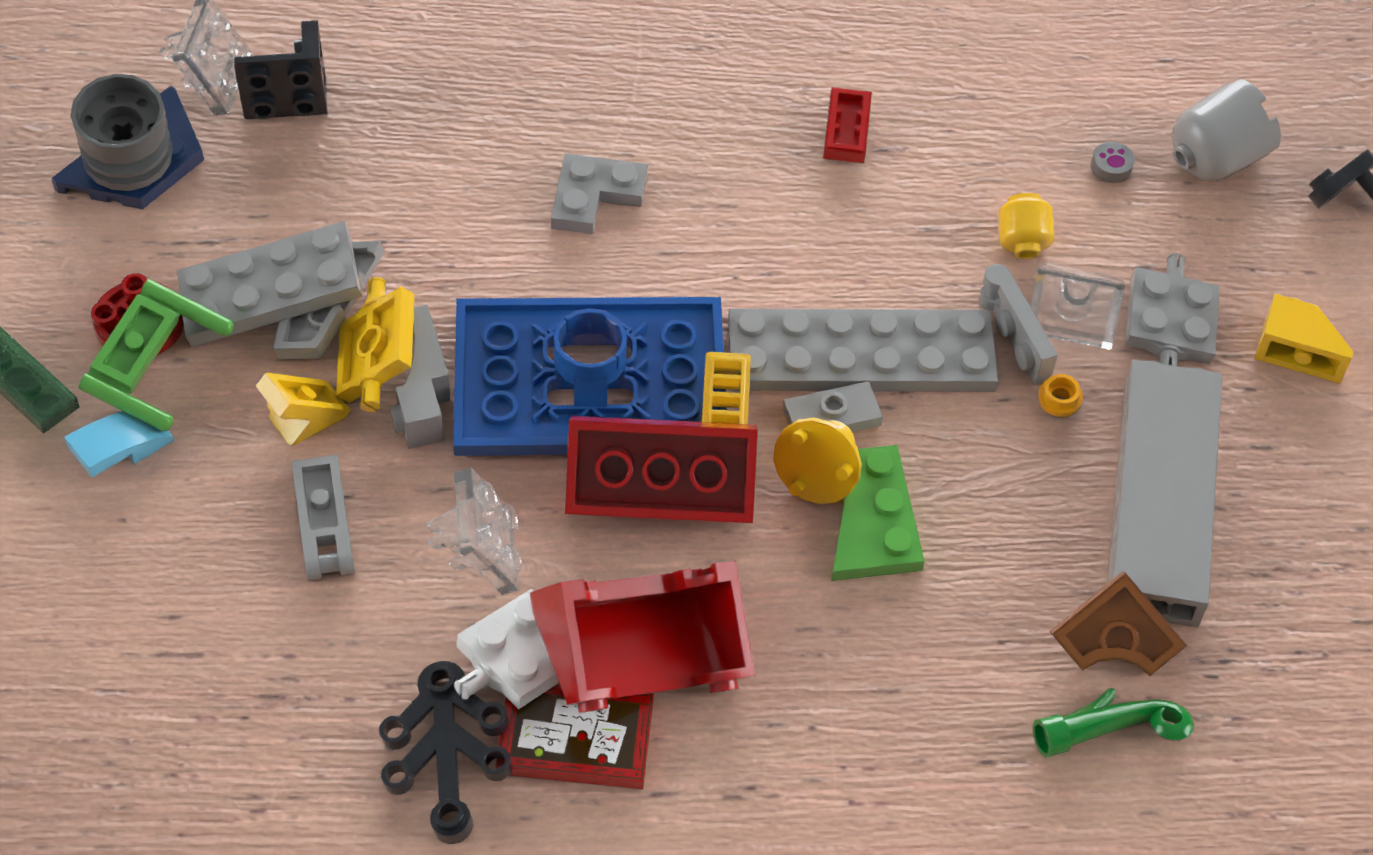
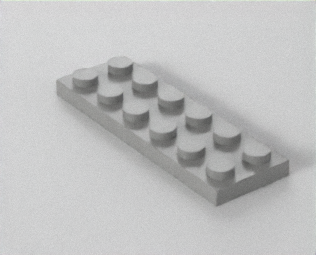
M729 309V353H743L751 356L749 391H825L869 381L873 391L996 392L999 381L991 310Z

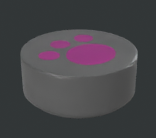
M1105 142L1098 145L1094 150L1091 170L1096 177L1105 182L1119 183L1131 175L1135 157L1133 152L1124 144Z

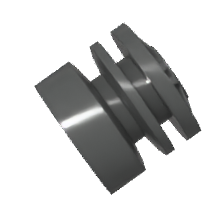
M112 74L97 78L80 90L73 100L71 119L86 173L102 186L112 190L124 191L147 187L161 178L171 164L173 147L160 92L149 81L127 74Z

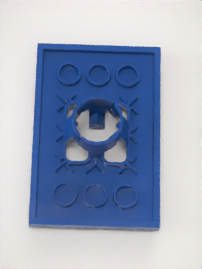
M721 297L456 298L454 456L567 455L569 419L571 416L702 422L705 355L707 352H724ZM571 345H616L619 350L616 352L615 357L613 356L604 362L587 364L575 361L562 350V347ZM552 346H554V360L550 359L547 354ZM628 346L632 351V356L626 360ZM555 389H574V405H553L548 401V394ZM607 389H628L633 394V401L624 405H607ZM713 389V391L726 392V389ZM712 407V410H727V407Z

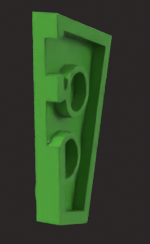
M891 445L858 449L862 462L860 480L852 492L844 499L831 581L923 571L925 560L898 446Z

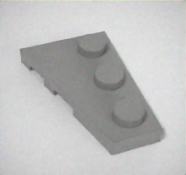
M381 241L352 242L361 291L385 252ZM356 299L279 321L273 347L277 358H322Z

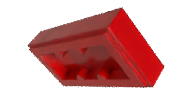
M831 87L823 159L864 164L872 92Z

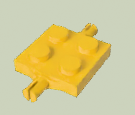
M372 277L371 280L367 281V300L356 314L343 321L339 334L336 396L348 403L362 396L360 407L366 412H376V409H380V388L383 386V383L412 367L414 293L400 286L385 295L386 281L380 277Z

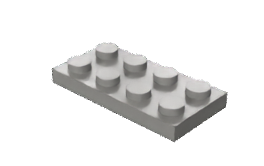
M345 221L177 270L180 295L232 320L234 330L229 336L362 297L351 235ZM183 316L185 337L191 347L228 337L222 336Z

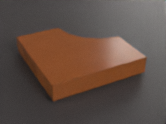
M1124 571L1050 631L1052 636L1082 671L1097 662L1120 660L1136 665L1147 675L1151 676L1187 647L1184 641Z

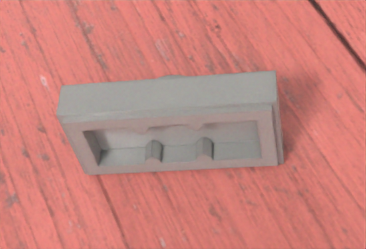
M869 381L783 400V411L788 425L798 419L807 418L839 421L848 426L852 432L882 425L883 416Z

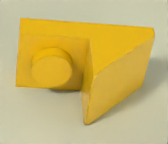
M265 373L256 385L267 400V407L271 411L269 413V420L291 446L346 418L351 411L344 401L336 396V391L327 380Z

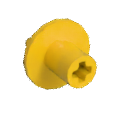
M818 418L798 419L783 429L774 444L773 461L777 475L793 496H798L803 500L817 504L836 503L848 496L860 480L862 462L858 448L855 445L854 435L849 427L842 422L835 420L826 421Z

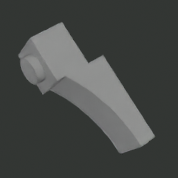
M428 305L414 307V353L412 367L405 384L395 387L397 405L390 407L395 433L404 432L408 449L444 441L442 414L438 403L451 401L449 374Z

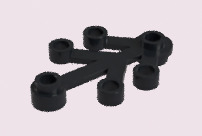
M438 661L430 664L421 672L417 682L420 694L400 716H389L379 726V734L384 745L389 749L399 750L410 742L411 731L432 710L434 711V725L402 761L394 760L383 767L381 779L389 793L402 795L411 789L415 776L436 754L439 803L431 812L430 823L436 837L440 841L447 844H456L465 840L473 829V819L469 808L464 802L460 801L457 750L480 766L484 775L492 781L506 779L511 774L513 765L506 749L498 746L488 747L455 723L454 706L476 719L482 732L488 736H498L504 733L508 728L509 719L506 709L500 703H486L474 694L469 696L468 699L461 698L462 693L461 695L457 693L454 682L465 676L463 670L453 662ZM440 679H449V682L442 687L433 685ZM492 714L501 716V719L495 724L485 723L486 718ZM394 728L403 729V732L398 737L390 738L387 736L389 731ZM494 759H503L505 761L504 765L498 769H490L488 767L489 763ZM403 772L406 774L401 782H389L391 776L395 773ZM449 812H458L457 818L452 822H443L441 820Z

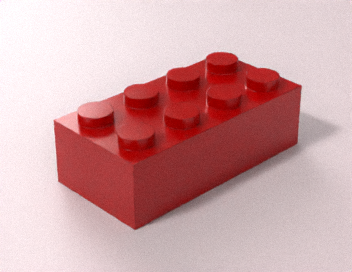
M571 416L568 430L565 514L753 523L758 440L757 425Z

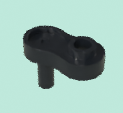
M1369 149L1365 150L1334 174L1329 168L1309 183L1313 191L1308 195V198L1320 209L1357 182L1373 200V174L1370 171L1373 168V154Z

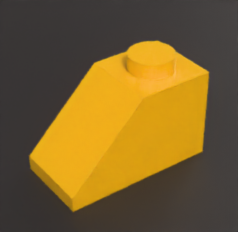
M1275 293L1264 319L1254 359L1340 384L1351 362L1353 350L1318 305Z

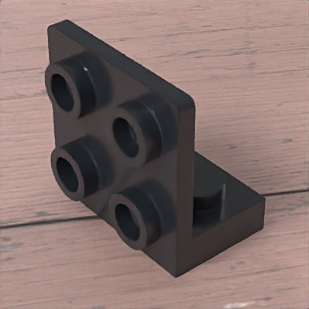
M318 20L301 21L302 39H294L295 53L240 56L234 58L235 74L245 119L328 114L326 73Z

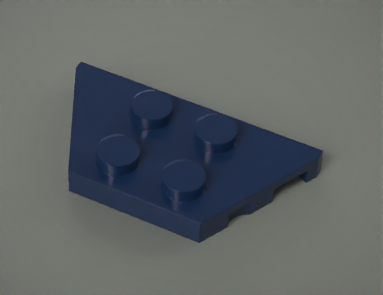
M170 85L160 93L173 147L171 164L161 178L147 187L132 191L112 190L96 183L86 173L82 157L79 156L51 178L54 190L62 194H66L68 189L89 192L92 200L102 202L115 201L123 206L143 210L204 161L202 148L176 89Z

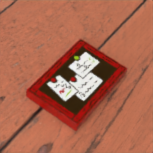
M556 684L520 709L506 697L504 708L508 715L509 725L506 731L500 735L498 747L506 749L510 755L513 768L509 776L644 789L654 693L607 699L608 709L585 713L578 712L577 704L567 705L560 684ZM496 759L495 769L502 767L505 761L503 759Z

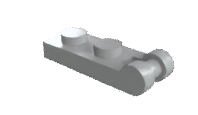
M993 264L985 271L984 286L981 288L979 297L980 305L984 309L994 312L998 330L1003 337H1008L1015 349V358L1020 369L1027 371L1034 385L1041 384L1052 376L1058 354L1009 269L1000 264Z
M338 454L291 461L307 580L322 579L323 573L340 571L341 575L354 574L355 570ZM336 544L337 553L318 554V547Z

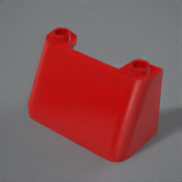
M736 561L714 563L706 569L691 570V568L672 573L596 582V580L584 582V579L562 581L529 593L533 616L567 705L577 704L579 713L608 709L607 699L709 685L710 694L739 689L737 680L755 676Z

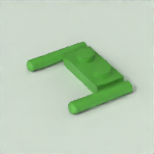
M148 279L144 283L140 295L137 294L90 365L89 372L82 377L78 388L166 432L173 426V417L129 393L132 394L179 322L178 318L180 315L222 336H229L233 332L234 323L232 320Z

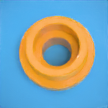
M1053 375L1045 380L1039 388L1038 402L1044 411L1053 416H1071L1082 405L1083 392L1076 379L1069 375ZM1056 396L1062 397L1065 400L1056 398Z

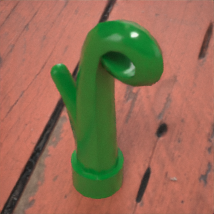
M1109 688L1092 703L1064 716L1054 714L1036 719L1033 723V736L1039 752L1045 758L1069 752L1071 746L1148 721H1150L1153 730L1163 739L1181 741L1190 736L1194 731V721L1186 708L1168 700H1142L1109 705L1116 696V690Z

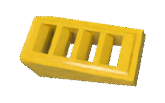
M706 353L702 422L748 424L751 356L749 354ZM713 389H727L740 391L739 393L714 392ZM712 407L739 408V411L712 410Z

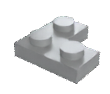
M565 153L551 215V229L593 234L600 202L642 207L648 176V164Z

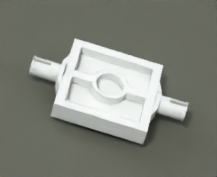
M532 589L457 635L456 647L472 662L474 671L454 682L457 693L459 695L462 693L461 698L468 699L469 696L483 687L490 686L492 689L503 693L520 709L559 683L532 613L529 595L533 591Z

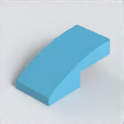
M123 411L94 421L64 437L68 449L92 478L128 456L136 464L174 441L173 435L169 430L163 432Z

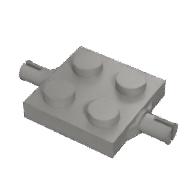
M1178 253L1170 254L1167 257V273L1135 267L1130 280L1125 345L1144 349L1159 356V363L1177 366L1178 360L1188 359L1210 364L1216 352L1220 285L1185 277L1184 265L1186 258L1180 254L1177 260Z

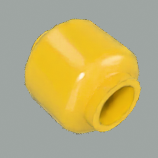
M1029 192L1014 194L998 210L1000 245L1005 250L1015 253V257L1019 259L1037 258L1041 255L1042 250L1049 248L1053 244L1055 239L1053 208L1047 201L1042 200L1039 194Z

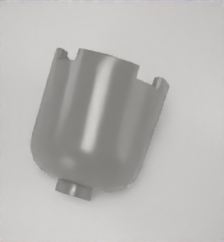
M1239 79L1233 83L1223 85L1186 109L1176 119L1172 131L1173 156L1177 164L1201 180L1219 181L1261 160L1277 149L1281 141L1280 126L1277 117L1269 120L1266 111L1262 107L1261 103L1266 101L1263 93L1253 84Z

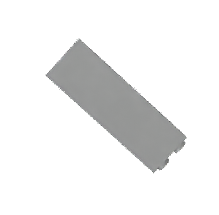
M1133 359L1124 387L1107 584L1124 571L1167 622L1199 627L1209 604L1222 373L1210 372L1201 368L1166 365L1157 361Z

